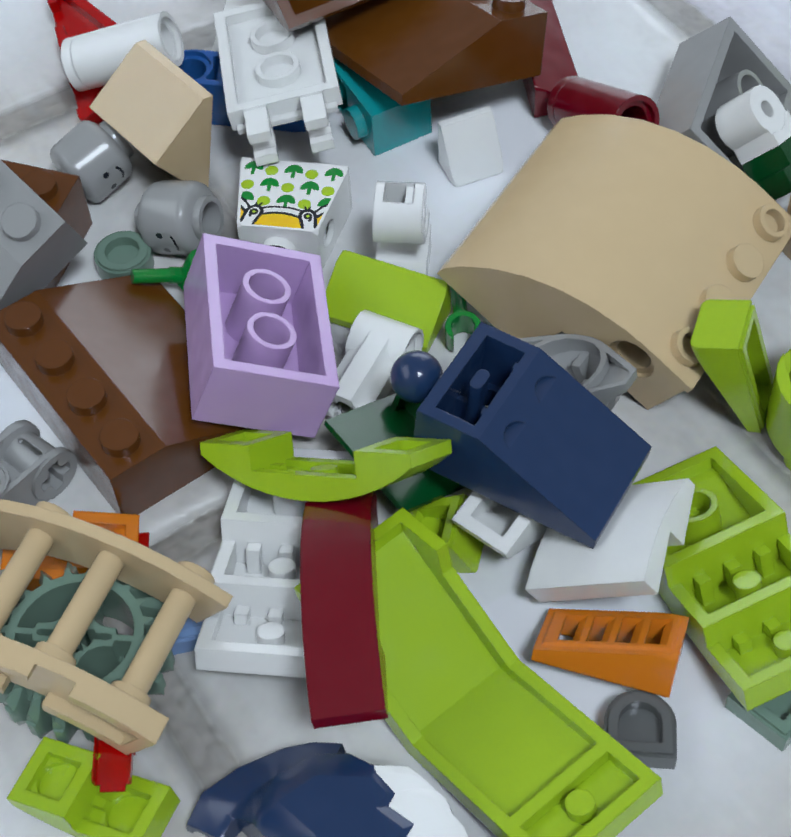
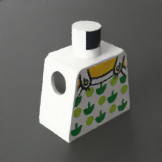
M242 157L240 162L237 208L239 240L320 255L322 268H324L352 209L349 166L279 160V162L257 167L254 158Z

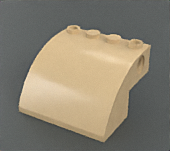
M611 114L577 115L562 118L552 127L438 271L437 275L494 327L516 338L556 335L562 331L564 334L584 335L602 341L637 369L638 377L627 392L648 410L683 391L688 393L693 390L705 371L697 360L690 344L701 304L709 299L751 300L791 238V216L737 166L709 147L675 130L645 120Z

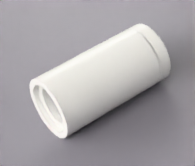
M163 11L66 38L61 45V61L71 85L76 90L82 92L105 86L134 44L142 40L149 42L175 65L180 66L184 59L182 36L174 18L168 12Z

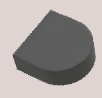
M641 690L629 691L617 696L607 707L603 730L647 767L675 769L677 761V724L674 712L669 704L658 695Z

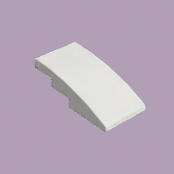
M293 448L294 457L354 461V458L347 451ZM234 479L221 516L222 542L211 571V575L215 579V585L232 595L233 598L226 609L204 619L194 647L196 670L306 678L301 602L294 590V587L300 584L301 530L306 501L285 499L266 494Z

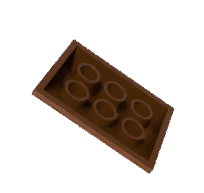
M371 0L327 17L325 20L333 57L403 106L541 75L548 12L528 0Z
M129 275L39 289L0 310L1 366L64 447L75 454L78 465L116 513L138 515L215 468V466L201 456L200 442L242 429L258 430L192 420L185 310L161 283L132 284L131 276Z

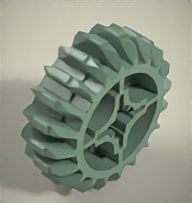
M68 561L64 570V576L52 579L51 576L41 571L40 587L34 591L27 589L24 591L18 601L19 605L14 608L0 632L4 637L33 648L40 641L47 642L86 573L79 574L77 567ZM116 579L73 654L76 660L75 667L109 684L116 680L121 681L159 613L163 602ZM104 616L127 624L134 630L133 635H120L116 628L104 626ZM172 649L147 695H164L166 682L163 673L174 670L175 658ZM12 682L9 683L3 694L0 693V703L4 704L10 719L18 723V725L26 723L31 733L40 739L53 730L58 741L69 744L76 731L80 729L43 711L41 704L46 696ZM82 730L86 739L94 743V736Z

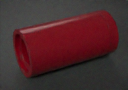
M568 76L561 79L550 92L547 103L548 116L553 125L562 118L577 115L611 114L641 119L659 125L660 121L658 108L651 98L578 76Z

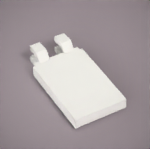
M264 1L213 13L227 115L233 131L238 130L239 135L247 133L249 143L253 145L254 159L257 167L279 162L273 127L304 119L313 153L335 148L328 113L339 111L338 105H342L343 101L326 20L322 19L288 33Z

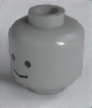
M90 120L79 122L50 150L51 161L57 168L56 171L80 176L85 198L92 203L103 202L132 174V163L129 158L134 155L133 149L104 120L99 125Z
M162 180L152 183L143 193L134 216L136 228L140 232L144 243L151 247L153 252L162 255L188 256L192 250L198 248L203 233L220 236L224 225V212L221 202L207 185L193 180Z

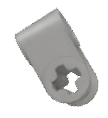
M27 420L15 421L0 433V499L36 506L40 501L47 502L55 498L70 484L77 469V457L72 451L65 447L55 448L40 437V431L37 426Z

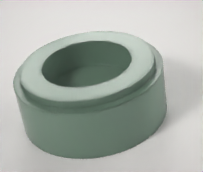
M134 231L112 233L104 237L94 250L95 264L102 280L131 275V269L154 268V257L151 247L144 243L140 233Z

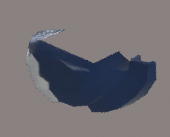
M312 742L283 748L237 768L201 794L186 824L187 831L191 833L199 832L207 837H236L241 831L248 837H263V835L266 837H468L464 826L454 816L447 799L410 767L370 764L356 756L347 754L342 743Z

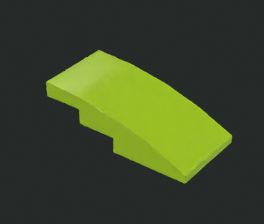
M714 446L632 485L689 478L695 484L684 545L667 546L658 593L672 614L690 617L686 633L734 696L749 711L791 691V535L788 533L785 511L717 446Z

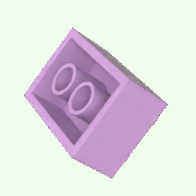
M203 233L183 285L192 420L258 430L290 431L292 435L315 438L339 389L320 255Z

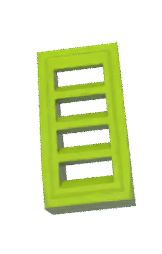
M706 300L700 307L690 341L691 348L705 372L747 431L761 433L766 423V411L774 379L755 305L752 304V300Z

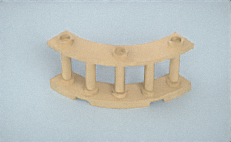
M0 499V549L16 550L0 575V631L46 555L89 568L47 642L40 641L33 648L4 637L0 632V693L3 694L10 682L46 696L41 704L43 711L86 731L125 755H130V753L156 745L169 718L150 707L151 699L147 694L187 619L190 618L198 623L226 609L233 596L216 586L214 577L203 567L188 561L177 563L136 541L103 527L72 517L64 509L53 503L40 501L34 506ZM117 579L163 602V605L122 680H116L109 684L75 667L76 660L73 654Z

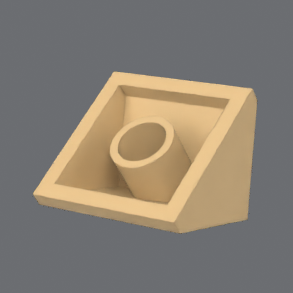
M146 40L136 42L89 107L156 166L180 180L198 181L209 187L213 95Z

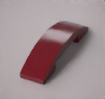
M375 491L345 500L328 502L306 501L301 530L300 592L310 717L314 729L389 718L386 661L379 631L374 528L378 526V513Z

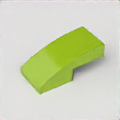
M43 737L6 798L16 808L74 837H161L181 801L170 786L132 775V784L126 785V792L100 793V786L93 785L91 781L93 751L48 737Z

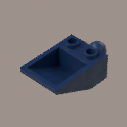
M480 322L444 373L439 361L433 355L420 350L402 354L391 368L390 381L394 392L406 402L421 403L416 411L414 438L451 439L452 454L437 465L429 468V470L592 549L596 546L652 448L650 444L541 348L483 322Z

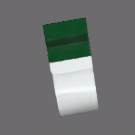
M762 85L754 86L718 108L715 115L716 129L725 145L734 151L746 174L774 200H777L791 193V115L788 110H785L772 90Z

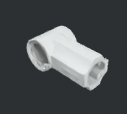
M368 310L361 311L350 328L345 346V356L337 367L339 389L326 415L332 418L387 397L392 388L390 373L394 362L406 352L422 351L424 343L423 330Z

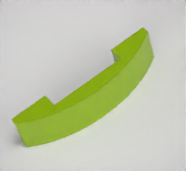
M242 429L200 442L201 456L213 466L248 487L285 499L328 502L362 496L420 474L452 454L451 439L393 437L353 451L354 461L294 457L292 432Z

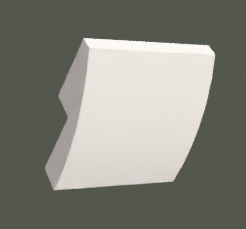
M689 478L631 485L594 549L547 527L531 566L525 590L539 602L658 594L667 546L684 545L695 484Z

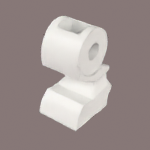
M377 181L373 203L372 235L373 242H378L376 260L428 275L431 254V224L429 223L430 209H426V183Z

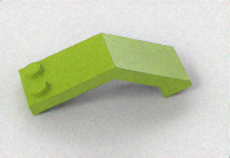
M403 507L374 528L379 631L386 661L389 717L384 720L406 751L496 837H616L663 795L661 777L518 659L453 568L447 542ZM300 584L294 587V590L301 602Z

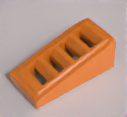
M549 608L533 647L531 660L669 698L690 617L657 612ZM560 634L573 637V640L558 639Z

